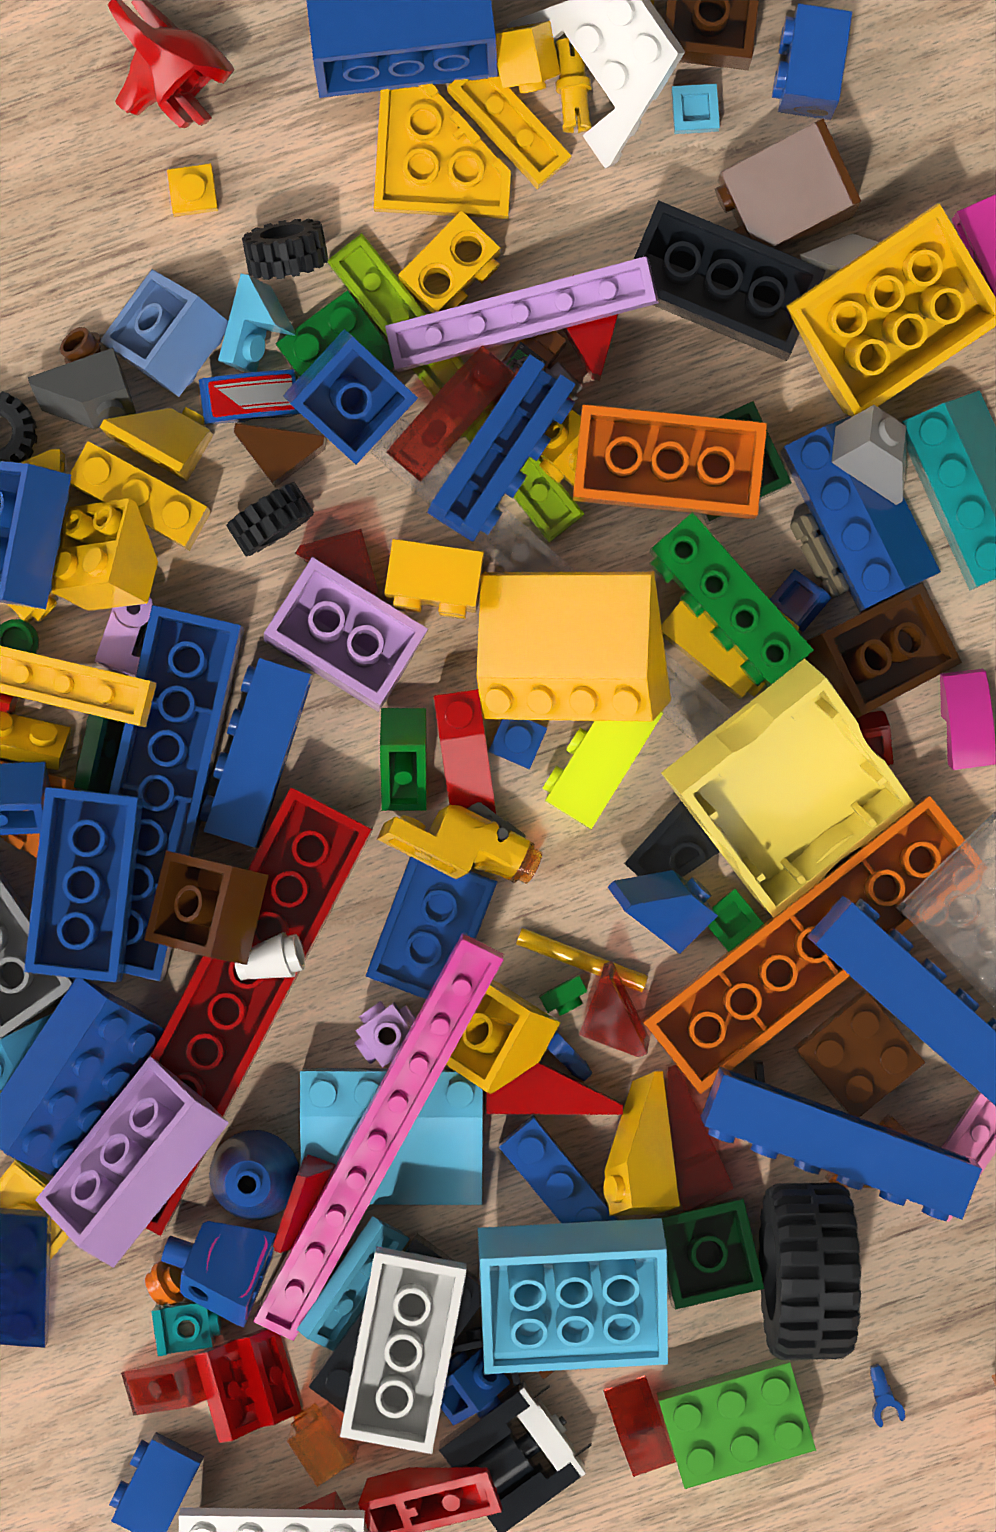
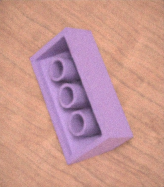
M150 1056L35 1200L80 1249L114 1268L229 1122L207 1100Z

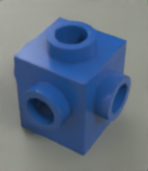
M483 1347L469 1355L465 1351L458 1352L449 1360L441 1409L453 1426L474 1414H477L480 1418L489 1413L501 1402L497 1395L510 1384L504 1373H484Z

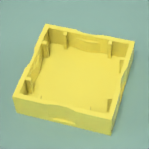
M806 659L799 662L661 772L752 896L773 918L824 879L827 873L841 859L856 849L865 846L915 806V803L886 762L868 746L863 738L858 722L830 682Z

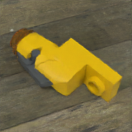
M480 802L473 804L467 809L459 805H448L439 810L429 832L424 831L426 826L417 819L404 815L400 818L395 816L383 824L377 840L454 879L468 874L473 863H475V869L499 875L512 883H516L519 880L527 884L536 873L543 854L535 849V843L525 838L524 833Z

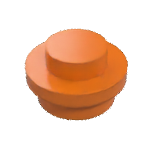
M162 1261L154 1264L151 1272L146 1275V1288L157 1304L161 1306L166 1304L176 1305L184 1299V1296L180 1293L182 1271L178 1267Z

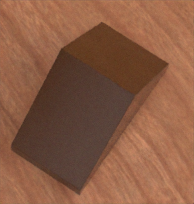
M235 423L234 426L236 437L274 487H277L326 450L327 440L324 435Z

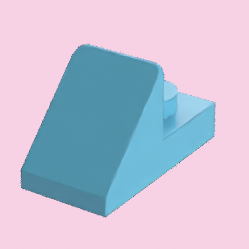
M241 273L218 361L239 371L250 373L257 372L259 360L263 357L265 351L267 331L295 336L296 332L272 287L250 275Z

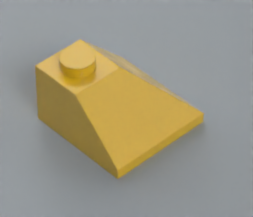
M187 407L183 409L182 413L172 408L104 419L100 425L101 430L113 441L186 482L213 437L212 432L205 427L204 417Z

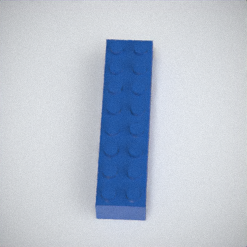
M155 605L151 607L135 677L157 683L146 728L129 723L124 725L109 794L143 798L123 973L162 981L165 980L172 947L144 939L166 851L191 857L194 854L201 823L199 818L209 788L245 628L239 624Z

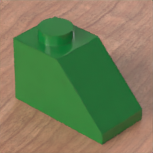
M381 708L380 774L382 811H427L426 708Z

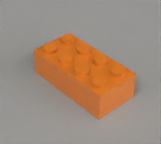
M583 404L573 501L755 519L758 516L767 423Z

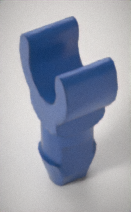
M556 1031L547 1047L548 1050L571 1072V1075L584 1082L592 1075L589 1065Z
M879 1364L870 1366V1376L874 1386L873 1393L876 1402L872 1409V1417L879 1427L883 1426L881 1412L889 1406L894 1407L899 1419L904 1421L905 1410L902 1404L894 1398L883 1369Z

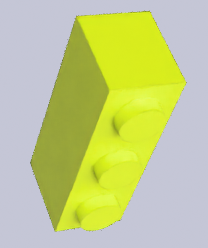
M661 712L653 722L594 721L588 732L580 727L566 749L573 754L567 766L563 770L556 765L542 789L549 792L545 802L585 827L592 829L663 713Z

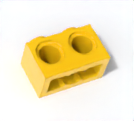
M461 210L398 274L399 281L431 313L461 306L469 298L465 291L476 280L483 284L499 268L500 263L496 259L500 256V247ZM464 242H473L480 247L482 253L474 262H463L456 255L458 246ZM442 274L448 278L450 286L444 293L435 295L425 289L424 283L430 275Z

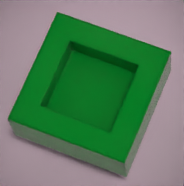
M734 888L712 906L718 916L707 927L727 952H730L764 923Z
M576 975L539 995V998L547 1013L556 1009L559 1016L582 1005L583 1001L580 996L588 991L580 976Z

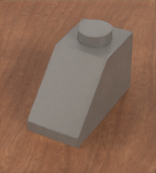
M872 405L836 426L831 463L897 505L903 502L906 475V426L877 406Z

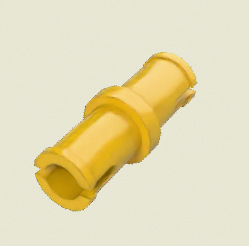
M560 39L555 42L560 69L559 79L555 82L556 92L561 94L563 132L574 133L576 116L578 133L586 132L592 128L587 93L592 89L591 79L586 77L585 62L572 44L569 46V39Z

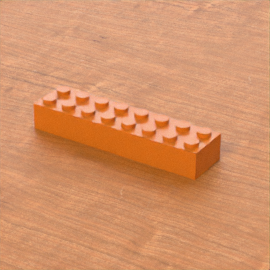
M924 796L915 803L913 808L865 846L858 848L830 870L824 879L775 918L771 917L734 949L724 954L642 1019V1022L695 1089L702 1094L713 1085L719 1067L732 1070L850 976L807 938V935L842 896L854 904L861 898L881 916L876 921V924L888 934L894 928L902 935L987 867L932 797Z

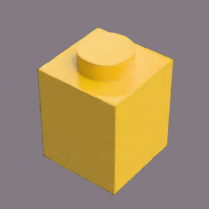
M550 21L509 27L495 33L497 66L502 88L519 86L520 93L534 92L545 89L546 80L560 75Z

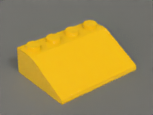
M938 203L786 306L820 376L843 413L851 417L872 405L880 406L996 327V297L943 208Z
M484 572L481 575L477 654V683L483 719L653 722L671 701L654 572Z

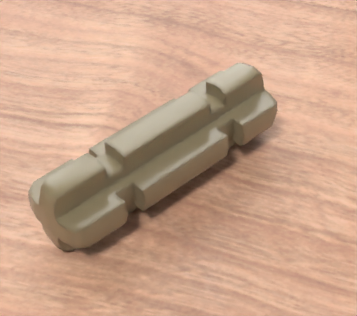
M805 514L795 519L790 524V528L796 540H801L803 545L800 547L815 577H820L822 580L821 588L830 595L831 599L846 593L849 585L843 573L838 574L836 568L839 566L824 536L818 535L817 530L819 527L813 515Z

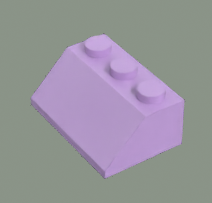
M312 557L265 630L264 641L379 712L403 675L428 629Z

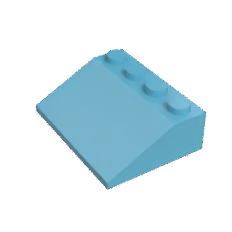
M303 1068L300 1071L301 1164L304 1156L307 1157L308 1154L337 1164L389 1068ZM443 1069L369 1205H482L483 1089L455 1070Z
M662 1218L478 1228L485 1374L668 1364L667 1248Z

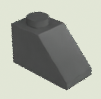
M113 348L28 377L31 389L42 411L91 429L100 428L104 419L137 414L124 372Z

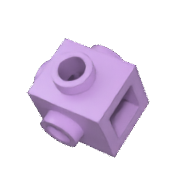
M380 1001L359 1016L363 1025L356 1030L361 1038L355 1041V1044L369 1064L377 1060L384 1067L394 1060L416 1017L407 1005L399 1009L395 1002L385 1008ZM390 1027L396 1032V1040L392 1044H384L380 1041L379 1031L382 1028Z

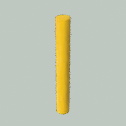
M525 928L521 929L516 945L639 992H643L648 979V975Z

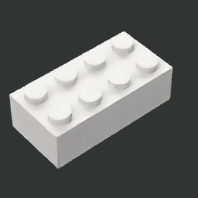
M376 1247L340 1437L432 1454L467 1263Z

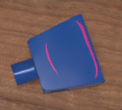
M206 1221L203 1222L194 1243L170 1236L166 1242L161 1261L183 1269L180 1293L185 1298L238 1326L245 1327L273 1259V1244L276 1234L263 1230Z

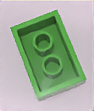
M774 1358L656 1393L684 1489L816 1451L789 1360Z

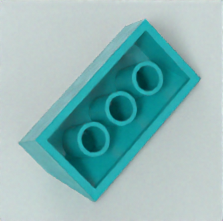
M979 390L942 403L901 422L906 426L907 452L969 591L996 580V426Z

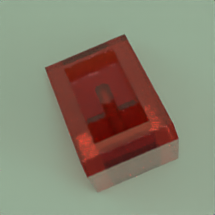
M362 529L299 545L295 552L299 559L309 563L313 557L374 596H379V589Z
M613 961L607 962L603 965L586 1009L579 1035L633 1056L642 1057L648 1052L650 1037Z
M646 1375L603 1390L633 1477L675 1463L676 1461Z

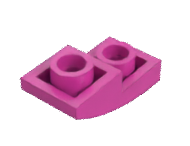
M981 668L940 674L941 717L947 723V764L952 770L996 765L994 720L986 671Z

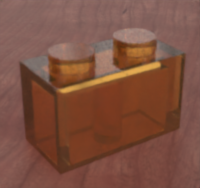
M314 1402L293 1417L294 1421L290 1424L291 1429L286 1441L316 1487L356 1462L359 1446L354 1439L340 1437L343 1422L329 1402L320 1408Z

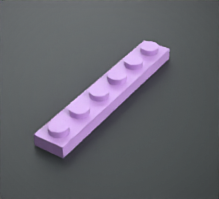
M645 256L386 325L385 329L394 368L400 372L658 304L659 300L650 261Z

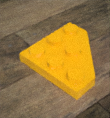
M433 84L418 85L419 87L380 90L374 212L456 216L462 210L468 217L508 219L511 171L485 145L481 137L465 119L441 96L438 89Z

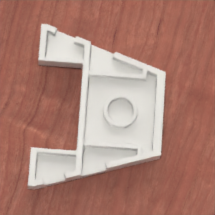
M567 0L508 23L507 27L509 28L550 21L554 41L565 33L614 104L615 109L583 135L605 169L614 166L623 154L621 153L629 138L635 135L642 123L641 118L651 102L657 99L685 53L650 0Z

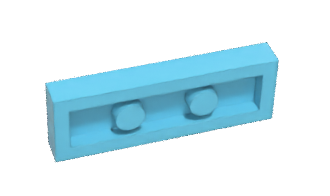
M372 1216L297 1330L307 1339L333 1351L365 1307L376 1247L402 1251L410 1238L395 1227Z

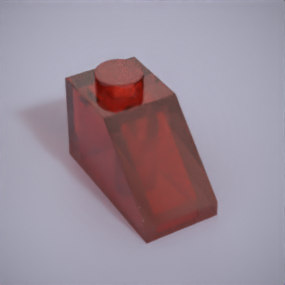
M209 1348L185 1352L121 1372L133 1416L187 1408L207 1400L194 1355Z

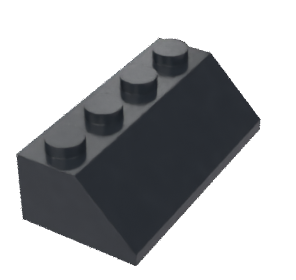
M659 200L634 259L646 256L650 261L659 303L653 306L785 361L790 357L800 334L786 306L821 283L826 270Z

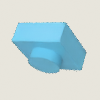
M717 83L672 86L674 134L719 132Z

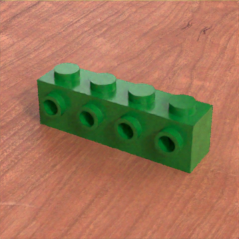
M693 512L650 549L649 553L655 559L649 564L667 584L673 579L685 592L679 597L684 605L695 617L698 618L701 614H704L715 626L710 631V634L726 652H729L732 648L737 651L745 661L740 665V668L756 686L764 682L769 687L814 650Z

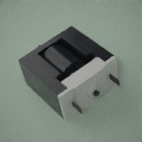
M523 1380L521 1385L515 1386L499 1398L501 1400L500 1404L480 1418L478 1415H475L439 1443V1451L451 1467L489 1469L503 1509L501 1513L488 1515L487 1518L498 1532H507L586 1474L585 1465L578 1455L592 1446V1443L576 1453L573 1444L564 1433L567 1431L564 1426L567 1424L563 1416L558 1417L556 1414L551 1415L540 1398H536L550 1388V1385L534 1395ZM516 1416L519 1417L528 1430L519 1439L513 1435L510 1427L512 1426L510 1421ZM541 1450L553 1465L547 1470L543 1468L540 1462L534 1465L531 1460Z

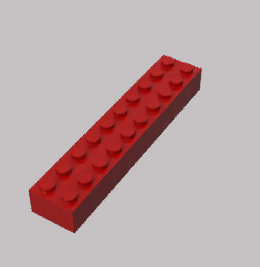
M291 787L248 868L250 871L269 875L252 946L283 932L287 936L296 934L301 941L306 961L373 829ZM203 956L151 1057L207 1100L225 1117L300 971L296 972L295 977L240 980L234 962ZM205 1154L146 1226V1229L159 1236L166 1231Z

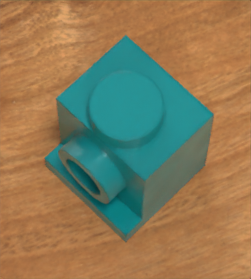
M193 1301L179 1302L176 1305H157L151 1311L158 1356L212 1348L215 1344V1336L222 1335L220 1316ZM183 1320L191 1321L195 1326V1333L191 1336L181 1334L179 1323Z

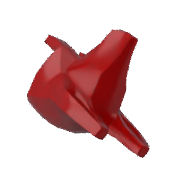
M111 0L107 4L111 14L123 33L136 48L130 64L129 74L115 100L116 104L124 112L133 113L138 116L150 105L157 102L161 110L179 128H187L194 121L200 126L207 124L212 117L195 96L211 79L224 84L234 72L231 62L205 37L194 31L176 27L148 0H132L131 2L142 19L122 0Z

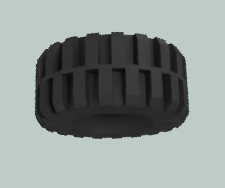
M837 1182L778 1183L768 1188L763 1197V1208L761 1209L760 1216L761 1228H759V1265L765 1289L761 1290V1310L767 1346L770 1348V1353L780 1360L843 1359L855 1349V1343L858 1339V1326H860L861 1264L859 1258L860 1244L857 1234L858 1225L854 1214V1203L850 1198L851 1194L846 1187Z

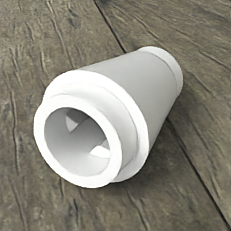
M283 932L252 946L247 965L235 962L234 964L240 980L295 977L297 971L305 969V955L299 937L296 934L287 936Z

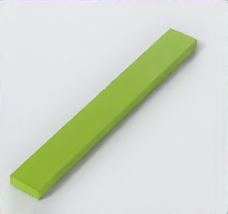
M362 233L328 259L327 264L387 339L386 325L426 315ZM460 356L412 368L411 370L468 442L471 443L496 406L495 400ZM529 457L520 470L527 477L513 498L548 543H550L585 514L560 482L559 484L556 483L539 467V464L542 462L541 458L535 461Z

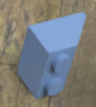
M152 269L103 335L101 343L109 349L113 348L118 356L157 384L180 397L185 388L194 381L197 372L212 351L222 342L228 320L199 296Z

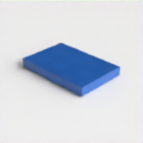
M410 857L366 977L427 999L462 933L476 940L498 881L471 871L458 879H454Z

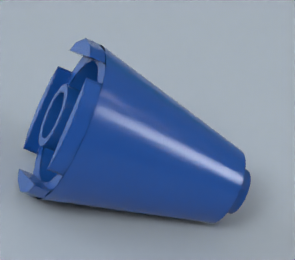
M245 1130L229 1137L217 1149L210 1165V1186L218 1203L230 1214L245 1220H264L277 1215L286 1208L299 1171V1164L292 1148L278 1136L264 1130ZM246 1175L253 1177L256 1181V1188L247 1186L243 1182L242 1177Z

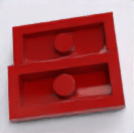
M264 1328L194 1355L219 1443L233 1441L261 1427L276 1425L302 1413L281 1335Z

